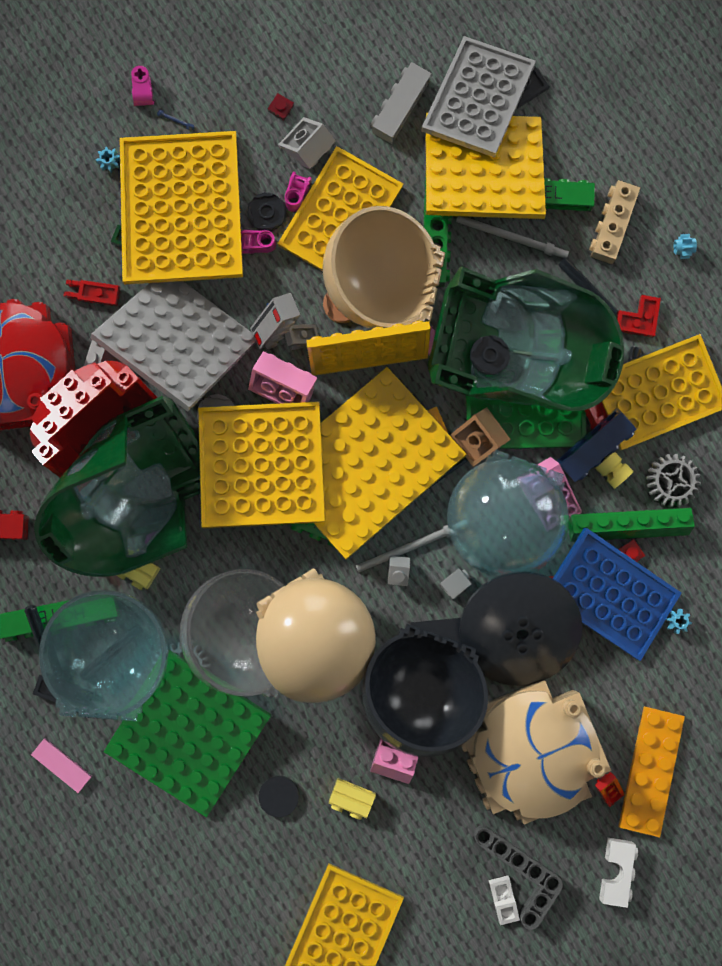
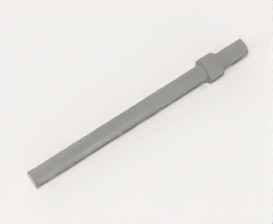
M458 216L456 220L457 223L544 251V254L550 256L553 254L567 258L569 251L554 247V244L548 242L545 244L464 216Z
M465 519L453 525L443 526V529L355 565L359 573L390 560V556H400L445 536L447 538L453 536L455 532L469 527Z

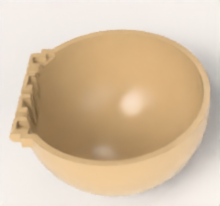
M368 207L348 217L331 236L323 258L324 284L330 299L345 317L363 327L370 329L375 327L389 328L395 324L409 325L415 321L431 322L434 307L429 305L435 304L438 290L436 286L439 285L442 271L437 267H443L445 252L440 251L441 247L434 244L425 228L409 214L393 207Z
M311 569L303 574L302 578L298 577L272 593L271 596H267L257 602L259 609L256 612L259 618L256 633L258 658L267 679L281 694L302 703H321L345 695L364 678L368 664L375 653L376 634L374 623L367 607L353 591L337 582L324 579L322 574H318L315 569Z

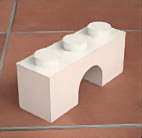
M614 838L607 839L605 859L608 862L617 863L620 871L615 879H602L599 900L603 904L628 908V902L632 900V889H630L631 881H634L635 878L633 864L634 860H637L638 848H636V844L632 841Z

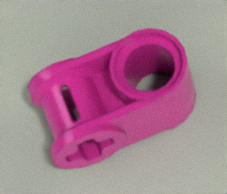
M136 66L131 72L134 106L154 105L152 99L153 90L148 70L144 66Z
M292 172L285 193V205L289 211L296 212L308 194L312 177L305 178L297 175L296 172ZM291 198L298 199V202L291 203L289 202V200Z
M241 230L243 254L269 253L276 248V240L272 232L267 230ZM267 238L272 240L268 245L262 244L263 240Z

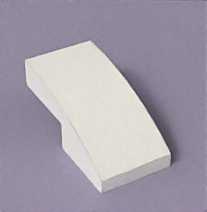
M509 876L489 880L499 924L504 925L519 921V914Z

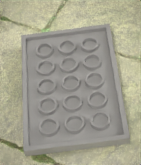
M464 36L422 125L421 132L495 157L536 61Z

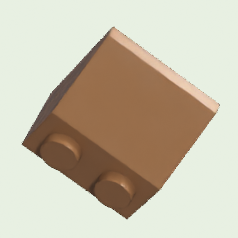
M488 408L475 414L450 434L452 439L467 454L465 457L473 467L511 440Z

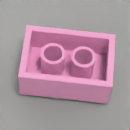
M263 351L252 369L248 390L277 404L309 402L317 377L313 376L310 372L295 367L291 363L278 359L273 354Z

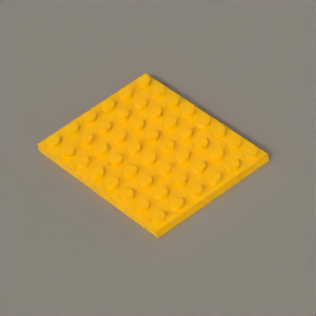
M236 131L120 138L122 277L124 285L243 277Z
M388 367L320 423L325 522L314 524L344 559L347 560L467 455Z

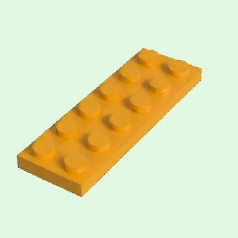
M644 706L618 827L660 837L685 716Z

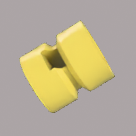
M616 452L608 455L595 468L602 476H607V482L614 489L633 473V470L626 463H621L622 458Z

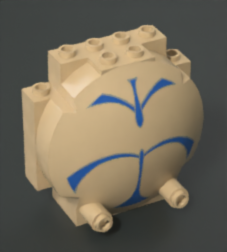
M544 680L489 701L487 712L482 722L483 726L479 727L477 732L461 746L463 752L467 751L470 759L467 762L471 772L477 774L478 778L474 780L481 794L484 793L485 798L482 800L486 810L490 809L493 814L505 809L510 812L513 811L517 821L521 819L523 824L539 818H549L563 814L581 801L591 798L592 795L586 782L595 777H602L605 773L611 771L580 693L571 690L552 698Z

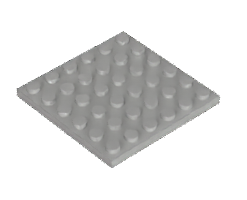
M184 281L149 283L91 333L90 337L166 396L173 399L175 403L187 412L256 344V339L251 331Z

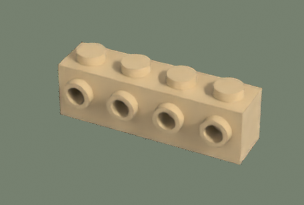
M620 180L617 181L615 186L611 185L607 197H610L609 203H605L601 213L604 215L603 221L598 222L595 230L598 233L597 238L592 240L589 248L592 251L590 257L609 264L614 263L640 187Z

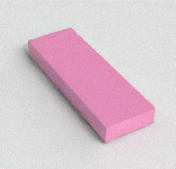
M46 738L42 740L31 754L77 793L83 789L92 777V775Z

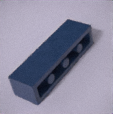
M616 408L564 453L557 462L574 482L578 479L582 480L588 475V471L592 467L599 466L606 455L614 453L619 448V444L624 440H629L637 429L620 409Z

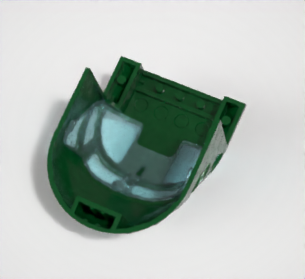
M462 266L458 269L445 290L428 361V369L432 384L470 397L484 400H502L520 405H538L548 409L581 411L596 406L614 389L623 367L624 342L620 325L611 308L598 295L583 287L538 269L495 280ZM495 335L503 339L508 345L509 363L498 374L484 375L478 372L471 363L470 350L473 344L483 336Z
M161 396L109 420L95 433L72 465L48 492L37 513L34 532L40 549L53 563L76 574L92 577H109L130 572L187 548L185 500L201 493L200 449L198 437L173 399Z

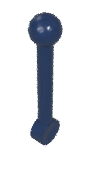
M163 110L157 112L160 118H167L186 127L188 130H194L193 124H187L167 115Z

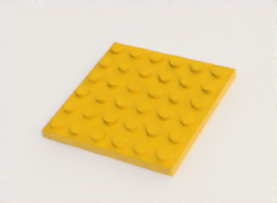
M513 116L495 157L426 133V215L545 219L546 206L541 117Z
M319 402L198 408L202 528L325 522Z

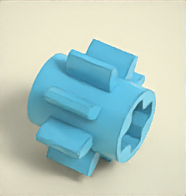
M105 147V150L102 152L98 151L100 158H97L96 162L101 164L100 168L102 171L109 169L110 173H112V169L120 168L118 165L120 155H117L115 148L111 151Z
M680 234L678 240H674V253L680 255V259L690 258L692 253H696L697 250L696 239L690 238V234Z
M678 609L677 614L671 611V616L666 618V621H669L667 629L675 628V634H679L680 629L683 632H688L686 627L692 624L688 619L690 614H683V609ZM676 619L682 620V623H676Z

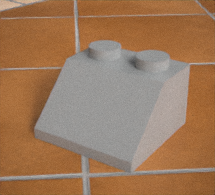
M303 117L278 146L301 166L310 169L318 163V160L324 153L331 149L335 139L324 124Z

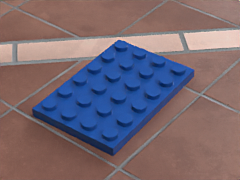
M588 528L582 530L553 577L575 599L581 614L582 624L639 661L643 658L681 595L680 591Z

